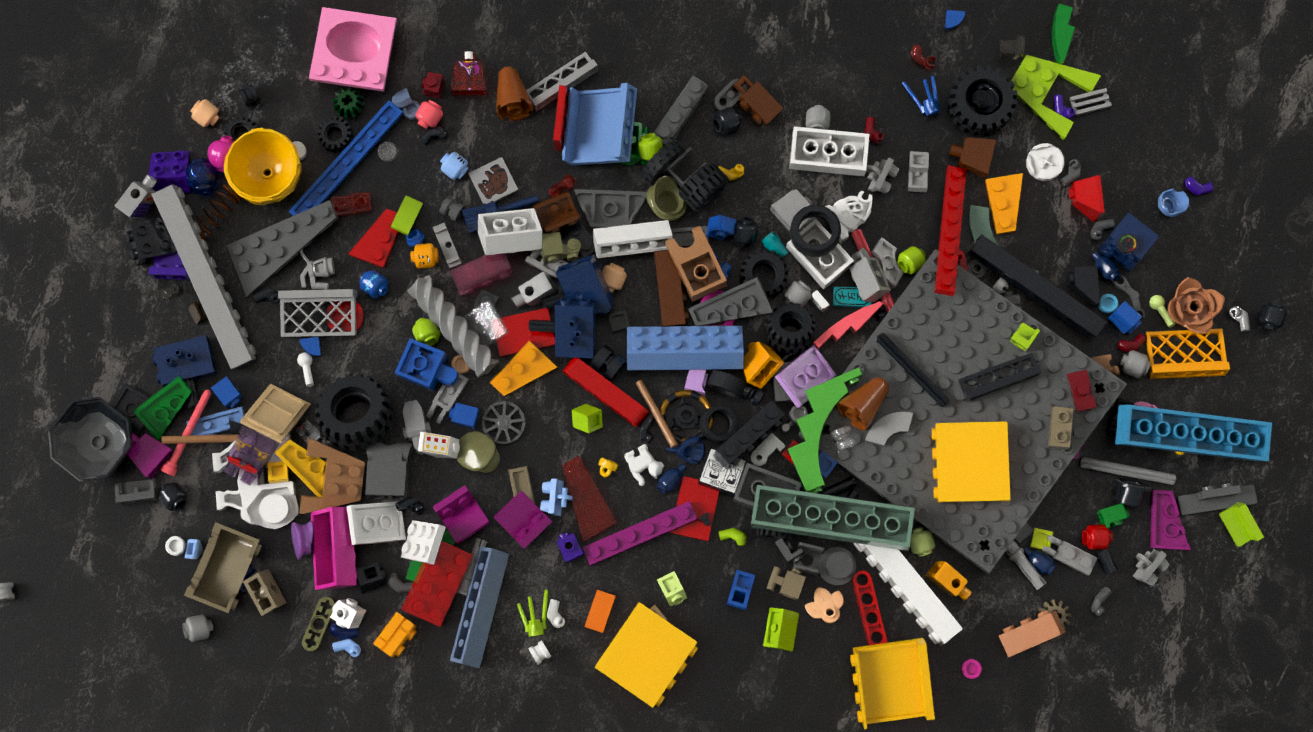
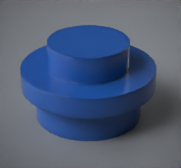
M418 229L413 230L406 236L407 244L410 247L422 244L425 235Z

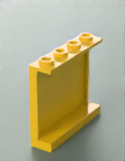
M1007 422L936 423L935 428L931 429L932 440H935L936 448H932V460H936V467H933V479H937V487H933L934 499H937V503L1009 502L1010 476Z
M639 602L595 668L652 708L655 705L659 707L665 698L662 694L666 688L670 691L676 682L673 678L677 672L681 674L687 666L685 663L687 657L690 656L692 658L697 651V641Z
M923 638L853 648L850 660L852 667L855 666L856 673L852 674L853 683L858 688V692H855L856 704L860 705V711H857L858 722L862 723L864 729H867V724L925 716L927 720L935 719L927 645Z

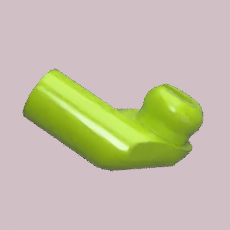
M737 528L718 532L721 541L732 538L739 546H743L747 542L746 534Z

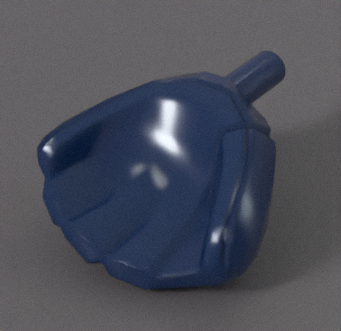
M695 436L684 440L678 448L667 446L666 451L675 452L682 460L697 465L705 454V445L701 437Z

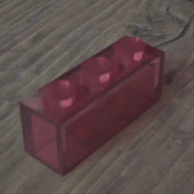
M505 253L484 255L450 270V273L460 295H469L480 286L484 288L491 285L492 281L498 278L503 280L509 277L512 269Z

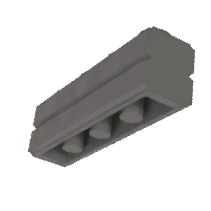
M695 76L691 77L653 132L662 139L663 147L668 142L670 143V141L676 139L701 103L702 98L708 92V85Z

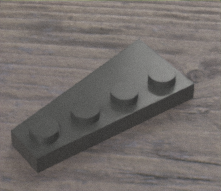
M758 277L688 309L696 326L774 312Z

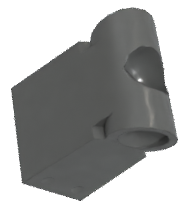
M377 442L374 445H367L368 462L365 495L368 499H406L408 497L409 462L414 449L413 443L397 442L392 445H386L382 442Z

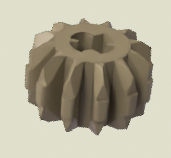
M1053 599L1050 601V604L1048 602L1043 603L1045 609H1038L1039 612L1049 610L1050 613L1056 610L1064 629V624H1070V621L1066 618L1071 617V614L1065 613L1069 607L1061 608L1063 605L1062 601H1059L1056 605V601Z

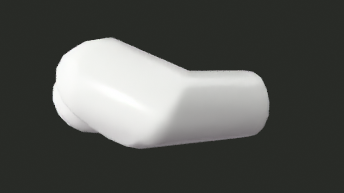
M551 599L547 618L554 627H563L565 619L558 612L560 601Z

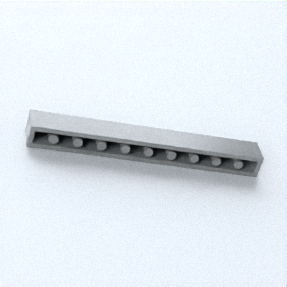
M170 185L151 194L230 368L237 369L256 360L255 348L252 344H249L247 340L248 333L239 323V313L236 309H233L231 305L232 298L224 290V280L215 270L217 267L212 257H209L207 252L209 250L208 245L199 235L201 230L198 224L193 222L191 217L193 213L190 206L186 205L183 200L185 195L182 189L176 185Z

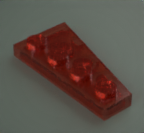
M577 456L563 464L562 467L570 496H573L572 504L583 542L617 524L580 457Z

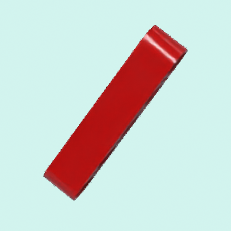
M572 358L564 368L563 373L635 427H638L649 411L579 358Z
M859 571L853 576L852 582L868 645L888 643L872 578L868 572ZM859 575L866 577V585L858 584L857 577ZM862 595H870L872 602L869 605L862 602ZM873 613L876 616L877 620L874 624L867 621V614ZM877 632L881 635L879 643L872 641V633Z

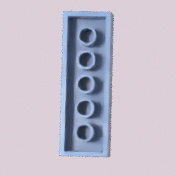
M742 326L627 327V370L743 369Z

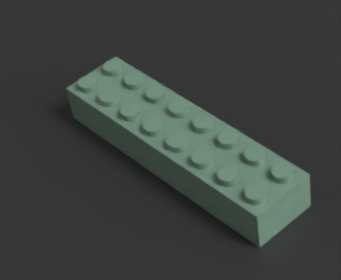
M757 485L751 527L909 551L915 508Z

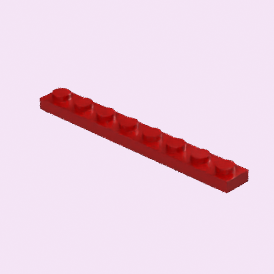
M950 165L946 169L934 293L954 296L967 169Z

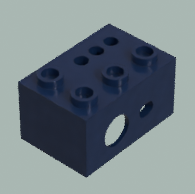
M1128 212L1100 246L1099 250L1103 256L1109 257L1126 271L1130 272L1151 248L1159 235ZM1131 235L1136 239L1137 245L1133 251L1127 252L1121 249L1119 241L1122 236Z

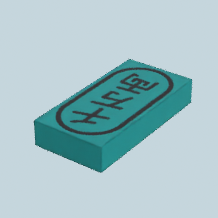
M833 287V307L864 308L871 305V302L863 301L859 296L857 287Z

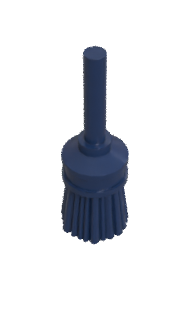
M537 195L504 206L502 204L497 205L494 201H491L490 203H483V206L463 209L462 214L470 234L478 230V214L513 211L538 203L539 201Z

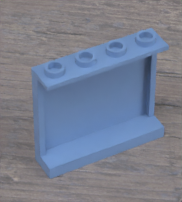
M621 83V88L577 91L574 88H570L562 160L572 166L630 162L637 88L629 83Z

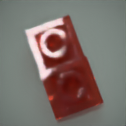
M370 192L351 193L348 196L330 198L337 217L372 211Z

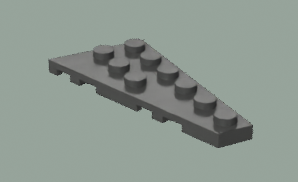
M328 200L227 245L247 298L252 296L256 289L260 286L262 287L273 274L278 273L298 255L300 250L307 247L317 235L322 234L338 219L332 201Z

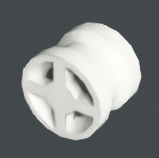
M542 640L535 647L531 646L528 648L538 665L542 663L543 659L551 657Z

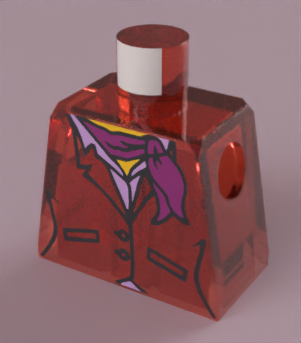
M464 52L463 61L455 62L450 87L452 96L488 95L482 61H475L474 52Z

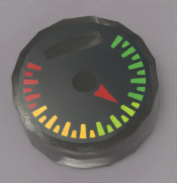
M1124 234L1117 241L1118 250L1124 254L1134 252L1138 245L1137 239L1131 234Z

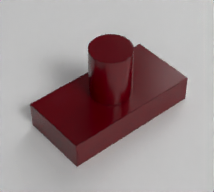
M1087 369L1067 374L1076 413L1095 409L1096 403Z

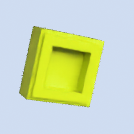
M1033 528L1030 547L1042 550L1043 546L1051 547V542L1047 540L1048 535L1053 536V532Z

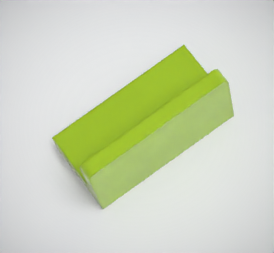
M1237 502L1219 514L1236 546L1240 547L1250 540L1259 541L1264 538L1245 503Z
M769 608L763 646L793 651L799 613L786 609Z

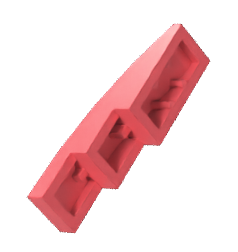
M880 301L844 317L813 342V345L819 350L830 338L837 343L849 329L856 334L881 308L883 303Z

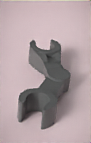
M1121 275L1120 279L1123 281V284H1118L1115 281L1113 285L1130 296L1133 308L1141 314V319H1144L1145 311L1140 307L1139 293L1133 290L1126 277Z

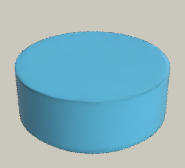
M1105 294L1100 298L1098 307L1103 313L1110 314L1117 309L1118 300L1112 294Z

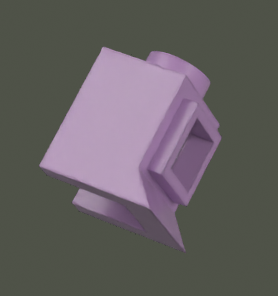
M706 369L689 370L684 390H693L705 396L703 389H705L708 378Z

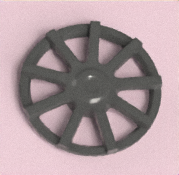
M501 401L489 406L483 415V431L495 443H512L522 435L525 429L524 414L517 405L511 402ZM503 405L502 415L497 412L495 407ZM506 405L514 408L509 415H506ZM491 410L497 416L496 419L487 417ZM518 411L521 419L512 420L511 417ZM486 421L495 422L494 426L486 429ZM522 422L521 430L519 431L514 428L512 423ZM498 428L497 435L493 438L488 432ZM511 429L518 435L510 439L508 430ZM502 431L505 432L507 441L498 440Z

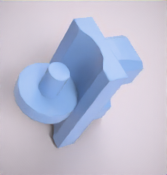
M551 479L549 482H543L542 491L545 494H550L549 501L542 500L540 510L555 516H561L562 507L566 508L567 501H572L573 496L567 495L568 488H564V481Z

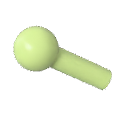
M1160 295L1152 296L1149 301L1150 307L1158 310L1169 328L1173 327L1175 322L1164 307V298Z

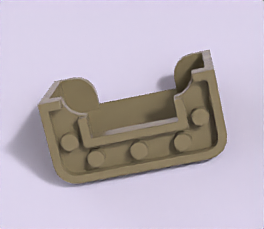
M215 522L212 529V537H209V542L194 577L191 579L192 583L187 587L184 596L229 613L230 610L235 611L239 601L236 599L253 556H258L262 545L259 544V539Z

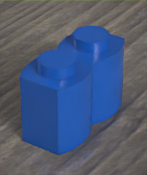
M1126 301L1107 318L1123 334L1126 332L1131 334L1142 323L1140 321L1142 316Z

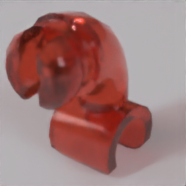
M914 45L911 51L912 58L927 69H933L935 65L929 64L928 61H935V56H929L925 59L922 56V47Z
M570 174L563 177L561 182L549 188L548 194L551 197L559 195L565 187L567 189L573 187L575 180Z

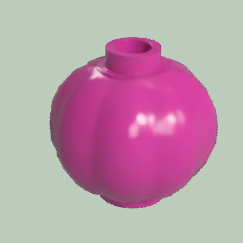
M221 136L220 140L212 142L208 148V159L212 166L216 167V170L224 172L225 157L232 143L235 142L230 136Z

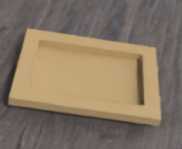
M270 384L243 416L240 423L282 443L310 408L311 404Z

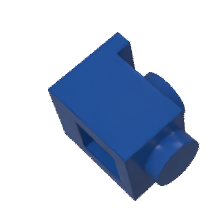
M723 215L710 217L706 236L724 241L726 236L734 234L736 219Z

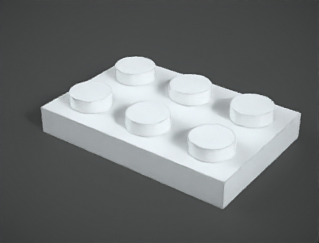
M396 502L347 506L352 545L406 540L402 511L399 512L396 509Z
M412 520L408 527L406 542L402 546L401 558L434 565L445 526Z

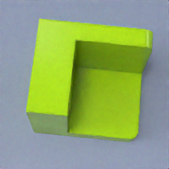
M1022 323L1009 342L1026 352L1040 330L1038 328L1034 330L1027 324Z
M583 404L572 409L574 428L591 433L603 427L601 409L589 404Z

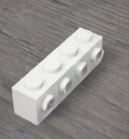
M668 220L593 229V243L597 258L668 250L666 240L672 238Z

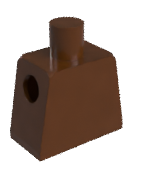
M966 137L962 146L951 145L949 155L960 157L958 167L967 169L966 171L986 179L996 140Z

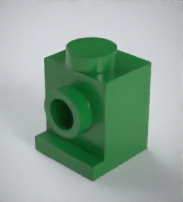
M1123 503L1097 511L1100 523L1104 524L1107 528H1110V524L1112 527L1123 524L1122 520L1130 518L1127 507H1124Z

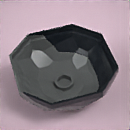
M101 397L72 400L48 431L50 458L79 482L109 478L133 447L130 420Z

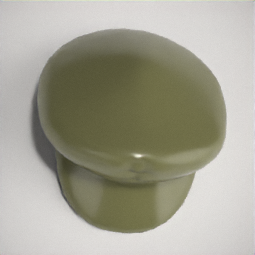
M670 176L660 177L648 189L646 194L647 202L652 211L659 218L668 221H675L685 214L687 203L679 196L680 190L673 178Z
M474 431L460 438V450L457 456V461L460 465L468 470L483 473L492 472L497 468L500 462V455L494 441L482 432Z

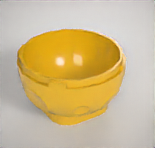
M256 128L244 133L232 143L225 157L224 173L229 185L239 196L250 203L266 205L281 201L295 190L302 166L296 146L286 135L272 129ZM266 171H271L269 176H265Z

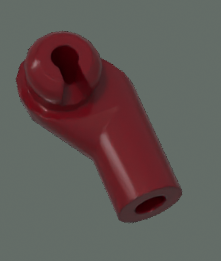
M867 117L865 134H869L871 142H881L884 137L882 133L875 129V118Z
M1139 333L1133 341L1120 340L1118 348L1125 353H1129L1131 350L1138 351L1146 341V337Z

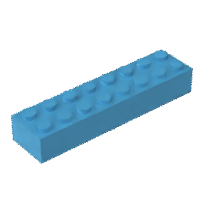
M1119 405L1115 444L1249 461H1269L1272 423L1136 405Z

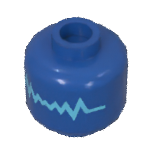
M375 270L366 271L361 276L359 281L360 288L370 297L378 298L387 293L388 280Z

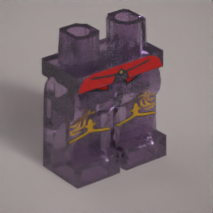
M242 425L239 431L240 434L225 459L228 463L224 473L234 478L238 470L241 469L245 472L240 481L250 486L256 478H260L278 444L276 441Z

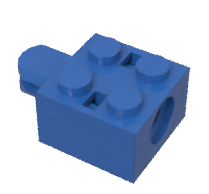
M411 338L395 370V374L399 378L433 392L438 382L447 386H453L459 378L456 369L446 365L449 356L444 351Z

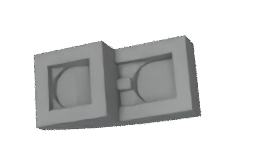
M910 151L908 191L927 192L929 152Z

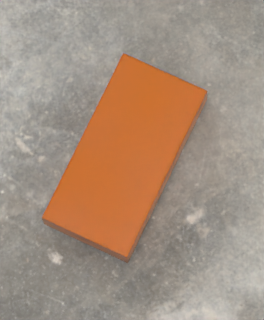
M597 590L584 627L603 633L616 596Z

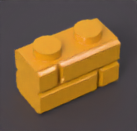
M396 612L373 644L390 657H399L405 649L403 646L407 640L411 641L416 635L417 631L415 629L417 626Z

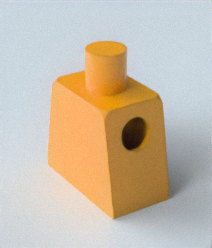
M752 342L748 345L749 351L743 357V369L747 383L762 389L784 362L770 346L761 342Z
M936 561L925 575L927 579L949 596L958 595L963 600H966L972 593L965 586L968 580L946 561Z

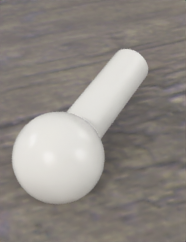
M304 352L298 356L297 362L303 368L306 387H312L314 383L310 365L313 359L309 353Z

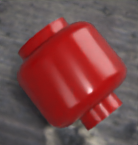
M1104 524L1088 525L1082 532L1083 544L1090 550L1107 549L1109 543L1113 540L1112 532Z

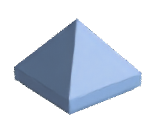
M188 539L185 558L197 559L204 552L201 541Z

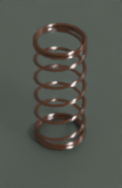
M223 184L222 187L232 197V199L221 192H216L218 198L222 201V203L225 206H223L215 200H210V204L219 214L215 213L214 211L208 208H203V211L211 219V221L207 220L202 216H196L198 221L206 230H204L201 227L199 228L211 236L212 233L210 232V230L201 222V220L198 217L204 219L205 221L219 228V225L209 216L206 210L214 213L223 220H226V218L220 213V211L213 205L212 202L232 212L231 208L221 199V197L218 194L225 196L226 198L230 199L236 204H239L238 201L243 200L241 196H239L233 189H231L226 184ZM200 232L201 239L207 242L208 238Z

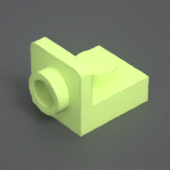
M675 571L657 579L669 606L678 605L687 599Z

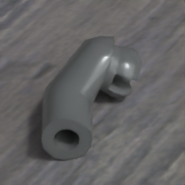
M1077 159L1069 162L1068 175L1060 179L1065 187L1080 178L1081 164Z
M1114 219L1095 222L1090 232L1091 237L1095 240H1100L1105 229L1115 227Z
M397 573L389 574L387 579L388 585L398 593L409 592L413 582L403 583Z
M1103 587L1094 598L1091 611L1096 616H1100L1105 611L1101 604L1112 593L1108 587Z

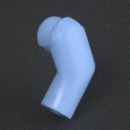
M351 639L332 643L334 652L345 650L352 657L359 656L361 652L359 644Z

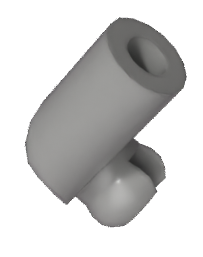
M1238 306L1231 307L1229 314L1240 322L1241 332L1250 331L1248 313Z

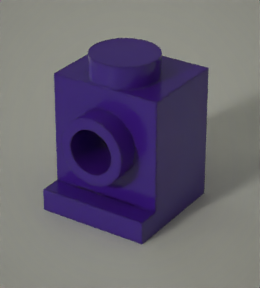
M569 532L558 536L559 540L556 543L566 564L584 556L574 533L569 534ZM566 543H572V548L566 549Z

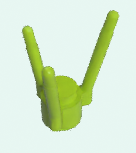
M547 589L544 591L541 623L540 619H535L531 596L528 597L531 621L527 622L521 604H517L525 626V632H528L529 637L543 635L544 629H547Z

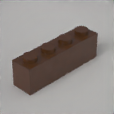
M669 251L654 252L662 327L686 326V322H689L688 310L684 311L683 303H687L686 292H682L681 285H684Z

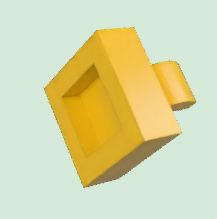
M283 461L268 463L269 484L289 482L288 466Z

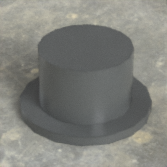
M842 547L827 549L822 553L818 561V570L822 579L828 584L835 586L844 585L849 582L855 575L857 568L856 560L852 553Z

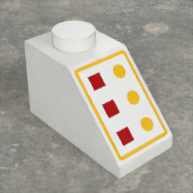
M420 432L419 452L436 458L457 459L460 450L459 439L451 436Z

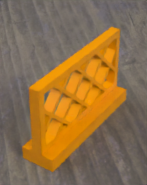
M1222 328L1210 329L1205 334L1194 333L1190 330L1145 333L1148 361L1151 362L1148 372L1149 379L1226 376L1230 370V365L1226 358ZM1218 334L1219 342L1214 345L1206 338L1209 335ZM1191 335H1196L1201 339L1197 346L1187 340ZM1171 336H1177L1182 342L1176 347L1169 339ZM1151 337H1158L1163 343L1157 348L1151 343ZM1203 342L1212 348L1207 355L1198 348ZM1183 343H1186L1193 349L1188 356L1179 349ZM1164 344H1167L1174 350L1169 357L1160 350ZM1215 350L1221 355V361H1214L1209 355ZM1196 351L1204 359L1201 362H1195L1190 356ZM1175 352L1184 358L1182 363H1176L1171 359ZM1156 353L1165 359L1162 364H1154L1153 357Z

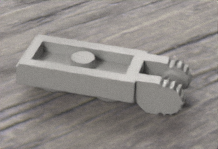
M458 373L459 378L456 384L453 386L443 384L432 401L433 404L428 410L426 417L430 419L434 415L437 406H439L443 410L438 416L436 423L441 424L469 381L468 378Z
M1048 535L1047 540L1058 545V548L1055 551L1050 547L1043 546V552L1085 575H1090L1097 557L1054 536Z

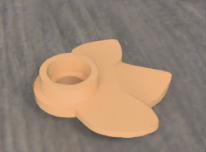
M818 587L814 593L815 602L805 604V609L813 618H822L826 623H834L840 617L839 609L844 602L843 596L840 591L830 594L826 589ZM832 610L834 613L828 616L827 611Z

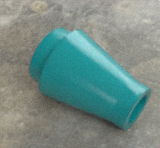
M773 231L762 240L763 246L770 252L772 250L776 251L775 254H780L782 258L788 253L778 234H775Z

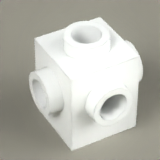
M347 598L345 600H338L334 604L333 613L330 618L334 619L340 627H347L348 629L358 628L366 610L358 606L357 601Z

